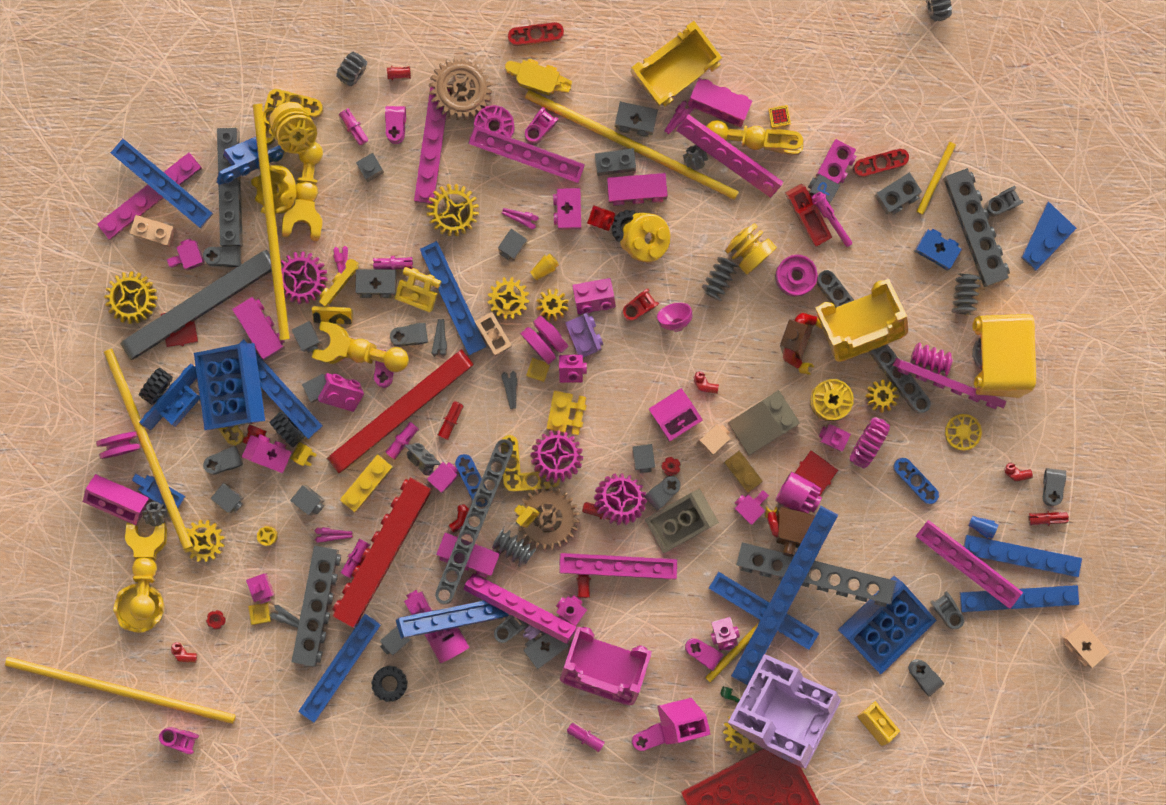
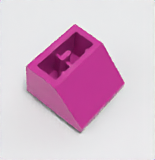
M682 388L648 409L669 442L703 421Z
M692 698L657 706L666 745L711 735L706 714Z

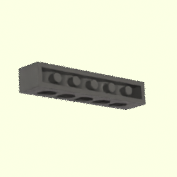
M217 128L218 174L221 170L232 166L223 154L225 149L240 143V131L237 128ZM240 176L230 183L218 185L220 246L243 247Z
M966 168L943 178L983 286L987 287L1008 279L1010 270L1007 263H1003L1001 246L995 242L996 233L994 228L989 226V214L986 208L983 209L980 202L982 201L981 193L975 189L974 183L976 181L974 174ZM960 186L968 188L969 193L967 196L960 193ZM968 204L975 207L974 214L967 212L966 206ZM975 222L982 225L981 232H976L973 229ZM981 241L988 242L989 249L987 251L981 249ZM988 259H993L996 262L995 269L987 266Z
M314 546L292 663L315 667L317 662H321L323 651H320L321 643L324 644L326 632L323 631L324 625L328 624L330 613L327 612L328 604L332 605L334 593H331L332 585H336L338 574H335L336 566L340 565L341 555L338 554L339 550ZM322 562L329 564V572H321L320 564ZM319 581L326 584L324 592H319L316 589V584ZM314 601L322 603V610L320 612L313 610L312 604ZM311 620L318 622L319 627L316 631L309 629L308 624ZM310 639L315 643L313 650L305 648L306 640Z

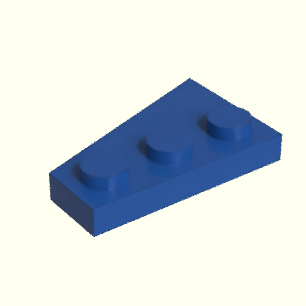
M1049 201L1046 203L1044 211L1021 257L1035 271L1076 229Z

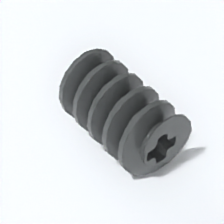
M718 257L717 261L720 264L713 265L716 271L709 272L713 278L707 277L706 282L709 285L703 284L702 288L708 296L722 301L718 295L726 294L722 288L730 287L726 281H733L730 274H737L734 267L739 266L726 258Z
M959 273L958 275L962 277H958L955 280L960 283V285L955 286V290L959 292L954 293V297L959 300L953 301V305L958 308L952 309V313L972 315L971 312L977 311V308L973 307L972 304L978 303L977 300L973 299V296L979 295L974 289L980 287L975 281L981 280V277Z
M503 528L494 540L492 548L495 549L500 546L499 553L501 554L506 551V558L513 555L512 562L514 563L519 560V567L527 564L536 548L529 551L531 544L523 546V539L516 542L518 535L510 537L511 531L503 533Z

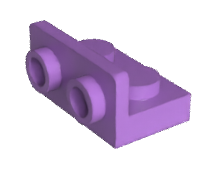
M585 313L580 317L565 322L578 355L586 357L602 350L601 345L604 344L600 334L596 335L593 328L596 327L592 316L588 317V314Z

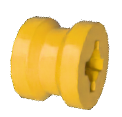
M271 526L262 527L257 532V540L264 546L273 545L278 539L277 531Z

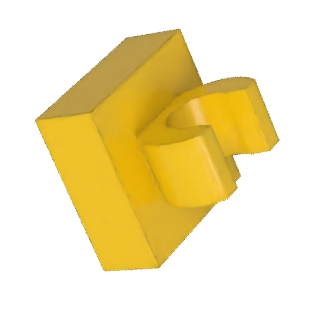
M299 442L290 459L301 466H304V464L311 466L312 464L307 459L309 455L316 457V453L307 445Z
M518 505L514 509L519 515L516 522L525 528H528L540 514L535 508L529 506L525 508L523 505Z

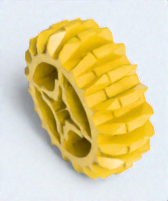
M447 184L446 191L440 186V194L436 191L433 192L436 199L431 197L428 199L433 202V205H426V208L432 209V212L426 213L427 216H433L429 223L436 222L433 228L437 230L441 227L440 234H444L445 230H447V236L449 237L452 235V231H454L455 236H459L458 230L466 234L464 227L466 226L471 230L472 226L469 222H477L476 219L472 218L473 215H479V212L473 211L474 208H479V205H472V202L476 201L477 198H469L472 191L469 190L465 194V186H462L460 191H458V184H454L453 190L451 185ZM458 194L465 201L453 203L448 195ZM443 198L445 209L440 214H437L438 204ZM450 205L458 207L456 216L452 213L448 214ZM468 206L467 217L462 222L460 212ZM452 217L457 226H446L440 220Z
M130 271L128 277L125 272H122L123 279L116 275L115 279L117 282H109L113 287L112 289H105L107 292H110V295H104L105 299L110 300V302L105 303V306H112L108 312L110 314L116 312L113 317L117 320L121 316L120 322L122 323L127 319L128 324H132L133 318L136 323H140V316L142 319L147 320L145 313L153 314L149 308L150 306L153 308L157 306L152 303V300H158V297L152 296L157 290L150 289L154 283H147L149 279L147 276L141 279V273L138 272L135 276L134 272ZM136 282L142 287L130 290L126 283ZM121 288L123 296L118 301L119 303H117L116 295L118 290ZM145 292L146 301L144 306L141 308L139 299L142 295H144L143 293ZM128 293L135 295L134 303L129 300L127 301ZM131 305L137 312L127 314L120 309Z

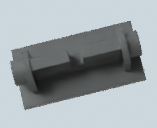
M420 443L405 444V447L409 450L407 458L415 466H419L418 469L424 475L430 476L434 472V466L441 464L433 454L425 449L424 445Z

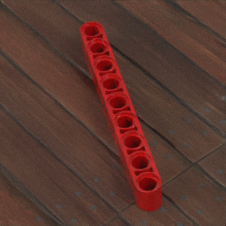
M461 349L326 459L337 473L340 474L462 376L474 363Z

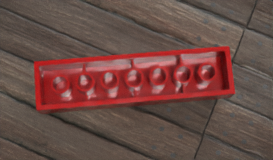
M412 477L409 480L405 479L400 487V490H402L399 497L395 496L390 505L393 508L392 511L383 517L380 523L383 527L373 535L371 539L373 545L364 551L361 557L364 561L361 566H356L351 575L354 579L351 583L349 582L345 585L342 594H344L342 600H337L332 609L335 612L333 617L353 628L359 623L433 490Z

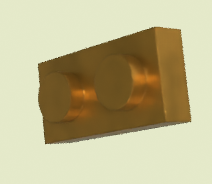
M740 450L724 461V464L747 493L763 482Z

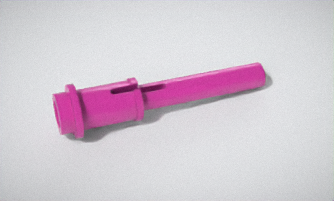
M818 192L813 195V205L818 207L824 218L827 217L846 247L852 245L853 242L833 214L834 209H832L827 201L826 194Z

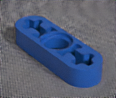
M461 454L457 457L455 464L473 500L476 492L473 494L471 490L479 487L482 478L471 456ZM463 457L465 460H470L468 463L469 469L473 467L475 470L474 472L467 473L465 476L463 475V472H466L465 467L459 466ZM470 475L478 477L479 482L476 486L468 484L467 479ZM485 500L483 504L481 501L476 502V505L484 507L487 505V501Z
M899 458L894 462L893 469L895 473L924 503L933 504L938 500V490L910 460ZM899 462H906V469L908 471H911L912 469L914 470L913 473L909 474L907 479L904 477L905 475H907V473L904 470H898V468L900 467L898 464ZM914 475L920 476L922 480L921 484L917 487L911 484V478ZM925 483L928 485L925 489L929 492H934L933 500L926 499L927 494L923 490L920 493L918 492L919 489L924 487Z

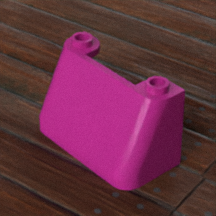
M577 626L560 681L568 686L624 705H634L639 695L652 651H649L644 646H637L629 651L594 639L595 635L590 628Z

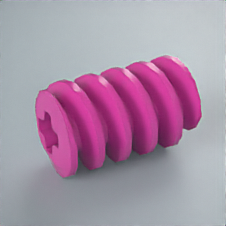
M918 342L913 349L910 363L915 361L917 366L922 363V368L924 369L929 365L930 371L937 368V374L945 370V377H947L953 358L951 352H947L944 356V350L940 349L937 353L936 347H933L929 351L928 345L922 348L921 343Z

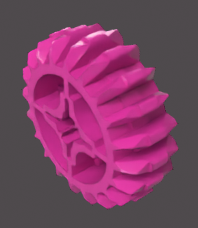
M304 251L301 252V257H298L297 252H294V259L289 255L286 256L289 261L288 263L281 260V264L284 265L282 278L284 292L286 291L284 294L285 299L291 295V303H294L297 298L298 304L301 305L304 298L305 303L309 304L308 297L316 301L317 299L314 294L320 295L322 292L319 291V288H326L321 283L328 281V278L322 277V275L327 274V270H320L325 265L324 263L317 265L320 260L318 257L312 261V253H309L307 258H305ZM304 262L300 270H289L294 264ZM310 264L316 270L317 281L308 275ZM303 273H305L304 277H306V279L309 281L301 280V282L298 283L299 280L294 275L301 276ZM286 275L294 279L293 292L287 286ZM304 285L314 286L309 292L298 294Z
M873 418L854 446L850 455V461L858 467L867 468L886 439L890 425L882 419Z
M559 430L556 435L549 431V437L542 434V440L536 439L537 445L532 446L534 452H531L530 457L534 459L531 460V465H536L534 471H540L539 477L547 475L546 481H549L550 477L554 478V483H557L558 478H560L561 482H565V476L568 479H572V474L577 475V468L582 467L580 461H583V456L580 454L583 452V449L578 448L579 442L573 443L574 436H571L569 439L567 438V432L561 436ZM555 444L552 450L542 452L548 445ZM561 444L566 446L572 454L562 450ZM556 449H558V454H559V459H558L557 464H556V459H554V458H555V454H556ZM542 459H544L545 462H550L553 466V469L547 467L543 463ZM572 461L568 467L559 470V466L562 463Z
M623 473L619 475V478L616 474H613L611 478L607 476L604 481H600V487L595 489L597 494L594 495V500L597 501L594 507H600L597 511L598 514L604 513L603 520L607 517L610 518V524L614 520L617 526L621 522L624 525H628L629 521L634 523L636 518L641 517V512L645 510L644 505L647 500L643 497L646 495V492L641 491L643 485H636L637 479L634 481L630 480L631 475H628L627 478H624ZM612 487H618L616 492L606 494V491ZM634 505V509L631 511L623 512L625 506Z

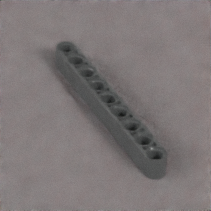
M264 250L123 340L120 344L130 360L144 354L170 337L172 332L176 333L184 328L185 324L189 321L197 320L270 273L272 269L269 252Z
M824 270L818 275L816 282L818 287L828 300L835 305V308L854 301L832 271ZM822 275H828L831 278L829 285L822 283ZM835 290L842 292L843 297L841 300L834 299L833 292ZM888 344L868 351L914 412L924 413L930 409V399L910 373L909 375L902 373L900 378L893 376V369L898 368L893 364L898 357ZM882 352L889 354L890 360L888 363L881 361L880 356ZM907 383L911 384L914 388L912 394H907L904 390V386ZM918 399L925 401V408L923 410L918 409L916 406Z
M506 439L498 441L493 450L439 582L435 596L440 604H449L455 595L513 451L512 443ZM500 445H508L510 451L507 454L500 453L498 450ZM498 462L502 465V470L494 472L491 469V465ZM490 480L494 482L495 487L492 490H486L483 485L486 481ZM481 498L487 501V506L483 509L476 506L477 500ZM471 517L479 518L480 524L477 527L469 525ZM464 535L472 537L473 541L470 545L462 544L461 538ZM457 553H462L465 556V561L461 564H457L454 561V556ZM455 572L458 576L455 582L447 581V573ZM442 590H447L450 593V597L446 601H442L439 598V593Z

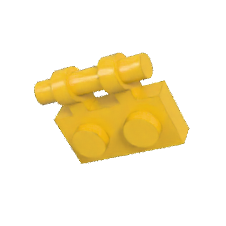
M405 267L403 275L409 277L408 281L403 279L399 281L394 299L431 312L438 294L431 291V287L439 288L441 281L435 279L433 275L429 274L427 276L415 268L409 269ZM419 280L421 282H424V288L415 285V281Z
M554 390L546 429L559 430L565 433L567 425L573 426L571 434L579 435L580 428L583 427V412L586 411L587 407L585 405L586 397L579 395L578 402L575 403L572 402L573 394ZM570 408L576 409L574 420L568 419Z

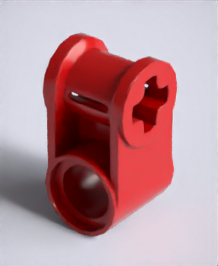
M648 288L624 306L622 317L625 321L633 322L659 305V302H655L650 295ZM630 307L634 308L636 310V316L628 317L626 315V309Z

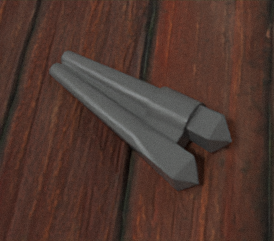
M438 319L431 352L434 357L438 355V350H440V354L443 357L447 354L444 319Z
M512 371L510 378H508L507 373L503 372L501 376L510 409H516V372Z
M274 605L278 614L271 613V618L277 622L286 623L298 628V618L280 605Z

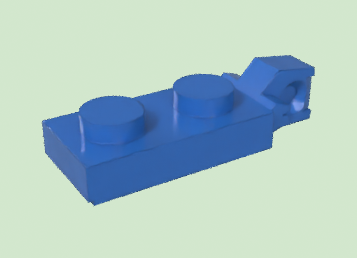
M135 474L132 481L140 486L138 490L153 501L164 504L166 508L155 478L147 475L144 479ZM169 487L175 504L179 509L186 496Z

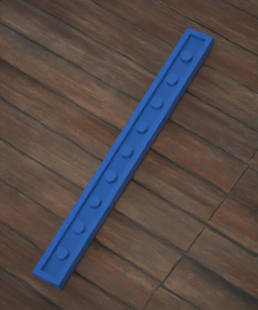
M820 506L731 677L746 685L749 684L834 525L838 514Z

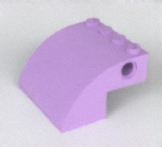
M764 654L728 723L760 747L806 769L841 699L836 691L804 678L798 668Z

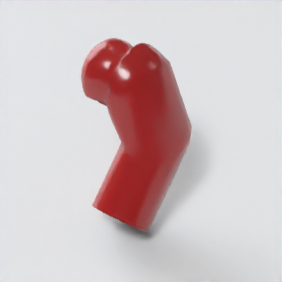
M702 371L695 373L693 377L694 383L701 392L718 394L719 384L709 383Z
M1008 463L1004 468L1005 474L1013 481L1017 482L1033 478L1031 469L1020 471L1015 467L1014 463Z
M460 504L457 507V520L449 524L453 533L462 528L469 512V508L465 504Z
M179 642L172 644L171 653L177 661L197 663V653H187Z

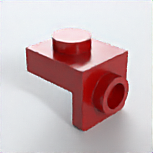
M593 205L587 224L609 231L613 224L615 213Z

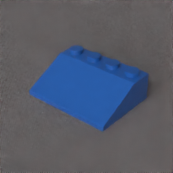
M254 343L236 344L194 353L204 430L265 421Z
M896 576L890 579L897 581L892 604H887L886 607L875 605V600L869 599L838 629L880 675L937 621L909 588Z

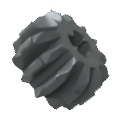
M925 0L930 18L934 21H943L952 15L950 0Z
M351 52L343 59L340 67L337 69L336 77L344 84L353 86L364 74L367 61L360 54Z

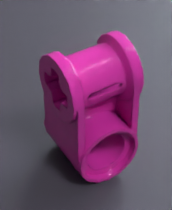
M386 106V136L392 144H400L405 138L406 106ZM394 130H397L399 133L396 135V138L392 136Z
M544 107L539 110L525 129V140L530 145L538 144L559 120L557 117L554 118L547 113ZM534 130L538 132L539 136L536 139H531L528 133Z
M375 361V383L381 388H387L392 384L394 372L389 371L384 363ZM385 374L388 380H384V383H381L378 377H382Z
M696 638L689 639L685 644L686 652L712 671H714L724 655ZM698 643L697 647L699 650L691 652V644Z
M661 722L636 733L632 738V745L639 751H645L665 743ZM640 736L643 739L646 738L643 747L639 744H636V742L639 741L638 737Z
M166 727L159 734V741L162 745L186 754L194 753L193 747L196 739L199 738V735L174 727ZM167 731L172 732L174 735L173 741L165 740L164 733Z

